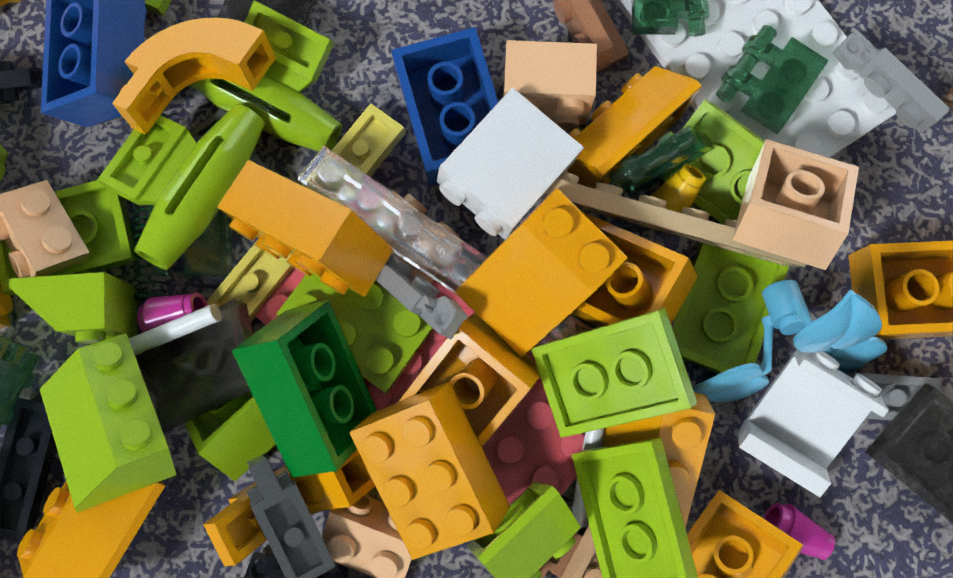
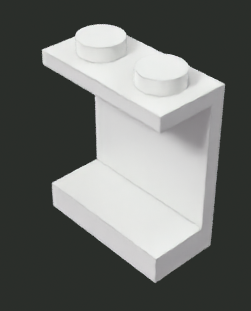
M512 87L440 165L436 182L440 184L439 189L450 202L457 206L463 204L476 215L475 221L484 231L492 236L499 234L503 239H506L557 178L573 165L584 147Z
M797 349L738 431L739 448L821 498L831 485L827 467L871 411L884 417L889 409L880 396L882 389L861 374H856L854 378L838 370L840 364L823 351L805 353Z

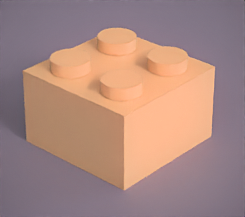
M506 40L503 97L513 87L564 131H571L579 128V125H586L596 96L597 44Z
M766 139L749 175L732 241L826 270L849 233L859 167Z

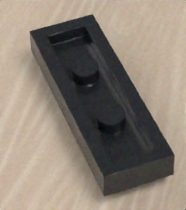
M19 397L14 399L0 450L1 539L21 542L24 535L30 529L34 530L56 448L42 401Z

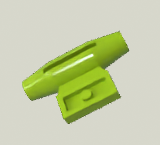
M254 0L244 23L264 31L276 56V59L258 85L251 91L227 80L205 79L192 83L190 86L226 112L235 104L248 107L264 121L265 126L262 131L275 138L327 155L340 138L342 124L301 92L318 80L335 42Z
M235 104L197 143L186 127L162 115L159 116L147 134H143L135 129L131 132L97 180L104 188L139 206L155 205L134 249L139 256L161 269L168 270L207 229L219 211L217 206L246 162L250 160L265 126L264 121L258 114L246 106Z

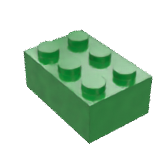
M325 300L284 311L232 350L291 477L338 471L357 450L349 432L370 414L377 411L330 301Z

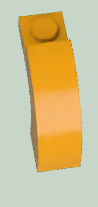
M217 17L181 22L147 39L124 61L134 75L122 87L112 104L131 128L147 134L174 96L188 85L205 79H223L253 91L276 59V56L264 31L250 24Z
M358 450L348 458L338 471L291 477L286 465L274 471L276 476L285 471L288 472L291 480L295 481L310 514L328 509L351 507L375 487ZM256 482L228 499L230 505L203 524L224 566H236L267 541L250 507L251 500L247 494L248 490L257 486Z

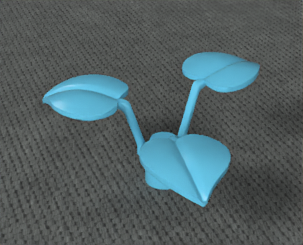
M794 280L775 282L766 287L762 292L769 313L768 316L761 319L764 326L762 363L760 365L748 363L733 367L692 386L696 393L706 394L711 402L737 401L763 389L769 383L768 377L765 374L769 373L772 369L774 328L780 329L783 335L796 334L793 338V343L799 351L805 353L823 351L840 364L838 370L845 374L852 373L887 351L885 341L874 337L882 328L880 316L872 304L859 294L849 290L832 310L813 321L810 318V313L798 283Z

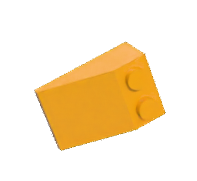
M556 188L550 192L454 293L516 353L523 357L590 297L628 257Z
M474 312L463 321L452 340L449 338L445 340L398 402L450 382L482 447L540 378V374L535 362L526 355L521 357Z
M718 490L687 533L698 578H785L803 548V544L720 490Z

